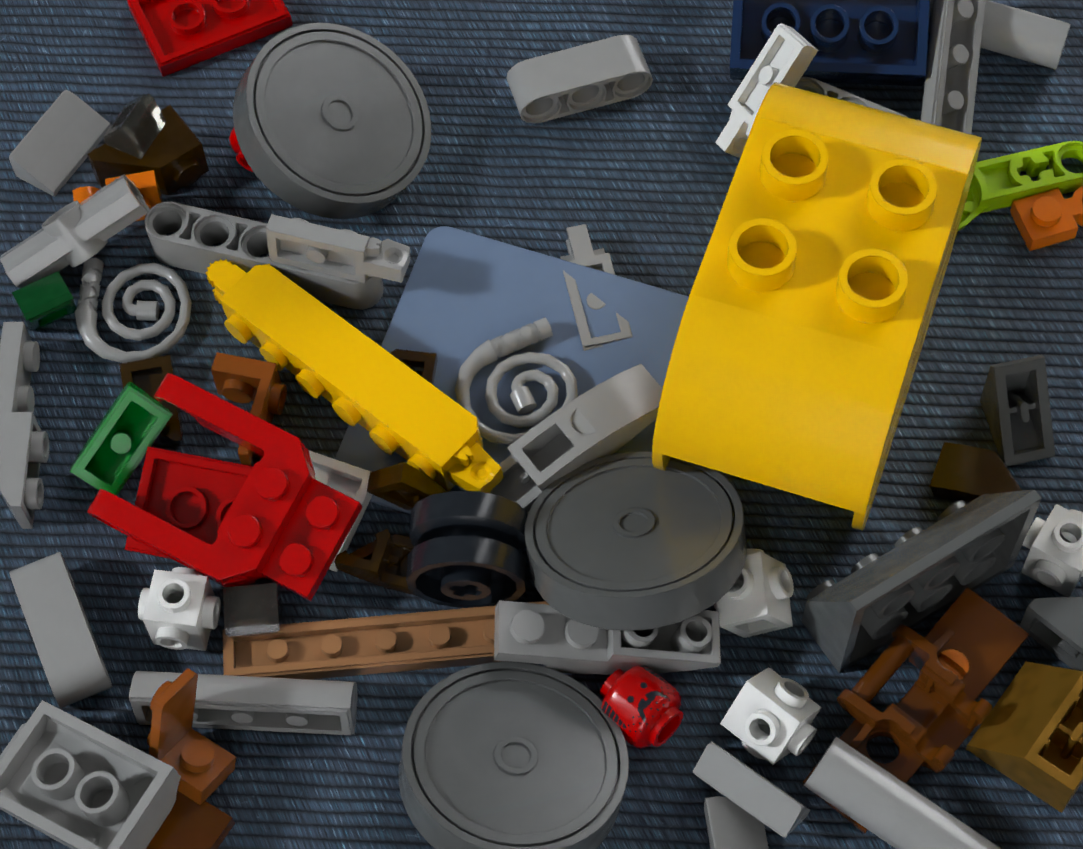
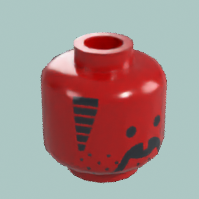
M646 665L634 666L626 672L618 669L607 678L601 687L600 695L604 698L601 705L603 712L620 726L625 740L635 748H644L651 744L655 747L661 746L675 733L681 724L684 714L680 710L681 695L676 688Z

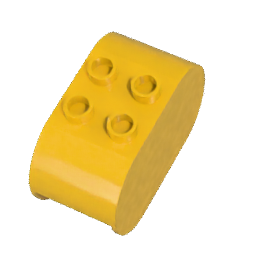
M777 82L770 87L755 117L681 319L656 417L652 445V463L654 468L666 471L671 457L853 511L852 528L864 529L941 289L973 178L982 137Z

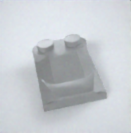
M42 700L27 723L20 726L0 755V810L70 849H146L175 804L181 776L174 767Z

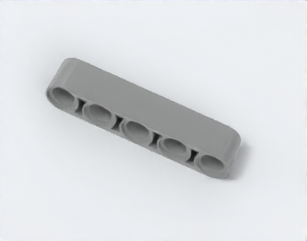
M176 202L156 204L145 215L144 224L154 256L163 264L206 274L208 271L207 267H210V263L220 259H227L228 262L231 261L233 265L236 264L246 273L255 265L270 264L317 300L352 309L364 310L371 308L383 296V281L379 277H368L366 283H361L271 262L269 256L258 257L262 254H269L266 234L267 223ZM176 232V233H174V234H172V235L166 236V234H168V233ZM217 243H223L222 245H219V246H215V247L212 246V245L217 244Z

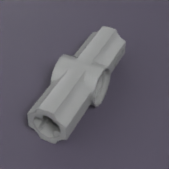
M123 174L81 203L78 200L73 201L55 212L41 225L42 228L2 254L0 261L5 269V273L16 287L22 288L50 274L59 272L69 264L71 267H76L87 261L108 243L107 239L149 212V207L134 182Z

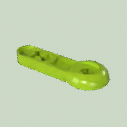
M1066 141L976 162L958 231L964 229L980 213L1010 207L1015 200L1059 188L1062 194H1066L1082 187L1083 173L1069 172L1064 168L1061 161L1066 158H1074L1083 163V142ZM1021 171H1026L1027 175L1020 176ZM1038 176L1036 181H1032L1030 178Z

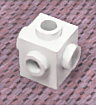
M1056 504L1046 521L1036 517L1022 544L1030 549L1021 573L1066 597H1070L1080 578L1083 577V512L1073 509L1067 510Z
M746 549L745 564L736 583L719 601L713 604L716 611H719L720 627L743 638L792 627L790 597L793 595L794 586L786 564L770 557L761 549Z
M176 567L172 571L154 569L150 588H143L140 594L138 618L143 620L155 645L174 650L194 649L206 651L211 629H216L218 625L221 601L220 597L214 595L208 576H203L197 570L186 567Z
M768 667L746 681L720 724L742 740L744 748L749 753L774 765L790 752L795 756L800 755L808 746L817 729L811 726V723L822 707L809 698L807 690L794 680L782 678Z

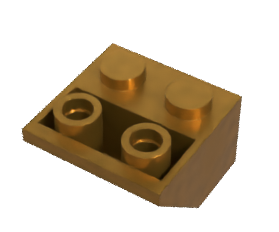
M1026 661L967 744L966 750L1061 813L1083 782V671Z

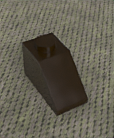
M171 105L87 154L96 181L101 187L106 186L105 179L154 170L161 194L170 195L181 187L195 183L201 175L209 171L202 143Z

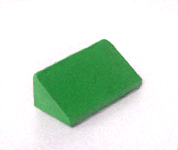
M129 381L73 461L70 472L98 490L104 489L117 496L145 456L147 448L152 446L173 413Z

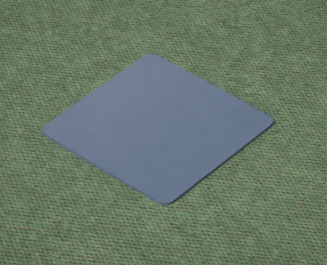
M440 226L431 230L425 237L381 347L389 353L395 349L436 353L438 362L433 385L457 402L455 385L459 369L478 346L488 339L492 340L498 336H504L510 331L518 328L521 329L522 326L530 323L533 324L534 321L545 317L550 324L553 336L542 341L539 340V342L532 343L518 351L515 350L504 357H498L496 362L483 367L474 376L469 388L471 408L480 422L493 430L517 434L528 432L534 426L516 428L502 423L489 411L485 399L487 379L500 362L510 356L527 352L550 354L568 365L577 379L578 396L611 377L642 364L663 389L673 346L689 296L453 227ZM563 271L576 280L591 338L621 332L616 313L629 322L633 337L602 344V347L583 350ZM592 293L606 305L601 309H592L587 305V296ZM528 363L514 367L505 373L498 383L497 398L499 405L507 413L518 416L528 415L540 409L547 399V390L543 384L537 381H529L523 384V386H528L537 404V407L531 412L522 415L518 414L510 397L512 392L511 385L515 376L524 371L537 369L552 376L559 388L558 404L551 414L563 406L567 396L566 384L560 373L541 364ZM413 367L416 371H423L424 369L420 367ZM656 420L614 454L641 451L652 452ZM358 423L355 426L348 425L335 457L336 460L371 472L398 463H407V460L396 452L389 455L382 451L371 439L369 431ZM481 436L483 449L498 464L511 455V452L507 449L510 445L490 442ZM455 485L450 491L466 490ZM375 495L371 497L370 502L411 514V510H405Z

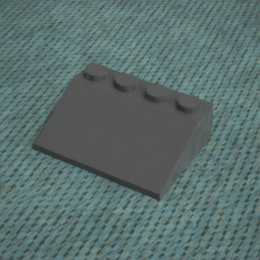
M1036 490L984 494L968 504L963 500L952 504L940 514L937 523L925 530H922L921 527L909 530L896 541L894 549L880 557L877 553L864 557L851 569V575L836 584L833 580H827L815 587L806 598L802 624L838 673L844 671L894 640L892 633L900 624L912 629L954 603L967 587L974 591L1011 568L1016 561L1042 499Z

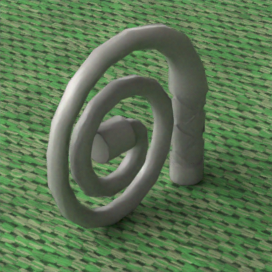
M90 258L85 261L81 279L82 285L80 284L79 291L80 299L75 310L77 329L86 347L103 359L127 363L155 358L168 353L184 336L190 322L192 307L187 284L173 269L157 263H145L135 265L120 272L107 286L102 299V316L109 328L125 339L141 341L156 337L171 325L175 316L176 301L169 287L155 279L140 280L127 287L122 297V308L130 316H136V319L140 321H157L152 327L140 330L128 328L119 323L113 311L116 293L127 281L142 274H155L166 278L177 290L181 305L175 329L160 344L147 350L126 352L109 346L100 338L96 327L97 298L100 293V281L102 280L104 263L97 258ZM151 290L158 293L164 302V312L161 319L159 320L160 307L158 301H137L135 305L133 304L135 295L142 291Z
M545 317L534 321L533 324L530 323L522 326L521 329L518 328L510 331L504 336L501 335L492 340L488 339L478 346L459 369L455 385L457 403L476 416L471 408L469 391L474 376L483 367L496 362L498 357H504L515 350L518 351L532 343L535 344L539 340L542 341L553 336L548 320ZM527 352L510 356L500 362L487 379L485 399L489 411L502 423L516 428L530 427L540 423L551 414L558 404L559 388L552 376L537 369L524 371L515 376L511 385L512 392L510 397L520 415L529 413L537 407L528 386H523V384L529 381H537L543 384L547 390V399L540 409L522 416L507 413L499 405L497 398L498 383L505 373L516 366L528 363L546 365L560 373L566 384L567 396L563 404L564 406L578 397L577 379L568 365L552 355ZM477 418L480 435L490 442L511 445L526 433L510 434L493 430Z

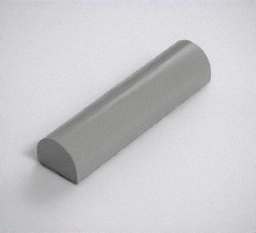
M934 0L921 112L922 122L972 134L986 0Z
M930 0L928 33L931 31L934 0ZM986 0L981 48L1056 70L1071 24Z
M136 671L134 673L129 700L139 725H151L152 710L150 709V703L154 694L166 681L173 682L182 673ZM198 674L192 727L355 735L358 702L357 683L353 681Z
M838 737L833 740L804 784L810 791L895 849H1001Z

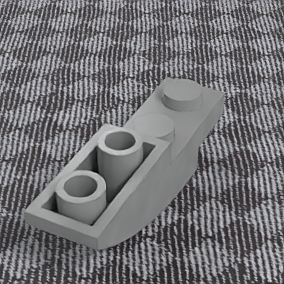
M3 322L0 342V492L21 528L33 529L35 510H40L44 501L43 481L39 478L40 463H46L49 458L48 433L41 431L33 414L35 398L33 388L30 386L31 372L39 370L40 348L37 341L31 340L24 322Z
M639 364L576 397L507 447L511 455L499 464L504 478L491 490L490 494L500 495L517 502L529 513L537 497L552 482L589 461L613 455L655 421L662 387L645 367Z
M499 600L495 607L494 660L543 664L544 667L569 674L611 675L618 669L626 672L634 666L646 665L656 673L714 668L721 664L719 611L704 610L697 615L671 625L645 630L626 631L585 625L562 615L547 604Z

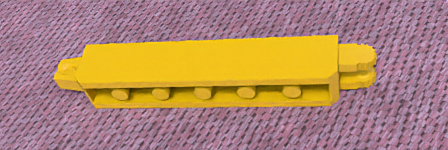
M220 259L210 263V267H207V280L212 287H215L213 289L214 297L222 305L227 320L224 322L227 330L239 342L246 344L250 341L260 348L259 351L267 362L276 363L278 371L286 368L293 373L298 384L310 396L318 398L321 395L331 402L336 414L348 425L355 426L358 423L369 431L371 439L382 451L389 455H392L394 452L398 453L407 460V464L432 478L448 492L457 485L466 491L490 493L504 478L501 466L483 449V441L476 416L270 264L255 265L246 273L236 264L233 265L231 261L228 262L227 259Z

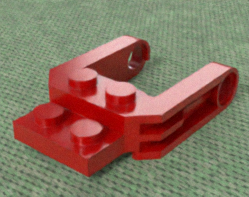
M167 373L154 395L157 401L162 402L165 400L193 416L201 426L263 457L254 464L217 530L216 541L213 544H208L104 489L98 491L87 513L111 528L185 567L197 570L203 576H208V579L229 590L255 583L257 579L266 577L311 601L363 506L353 498L316 480L310 453L300 438L176 375Z

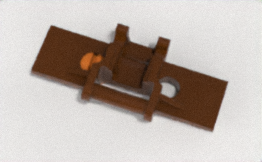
M968 587L925 637H922L908 626L900 624L892 633L894 640L851 691L844 689L837 697L840 706L855 718L839 739L905 784L908 783L914 774H917L922 766L936 773L942 771L953 759L955 751L992 711V705L987 700L981 698L979 702L976 701L1028 638L1029 633ZM910 656L909 662L920 669L918 680L897 705L892 703L884 712H880L869 703ZM878 736L888 737L896 743L899 754L892 762L886 764L878 763L868 755L866 749L868 742ZM812 770V771L810 772V774L805 778V780L803 781V785L806 783V781L808 780V778H809L810 775L812 774L813 770ZM825 801L864 834L868 831V829Z

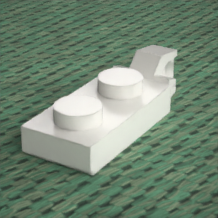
M783 23L778 24L729 101L728 106L732 109L730 120L715 143L724 152L741 158L757 112L770 87L775 82L795 87L815 57L818 49L792 27Z

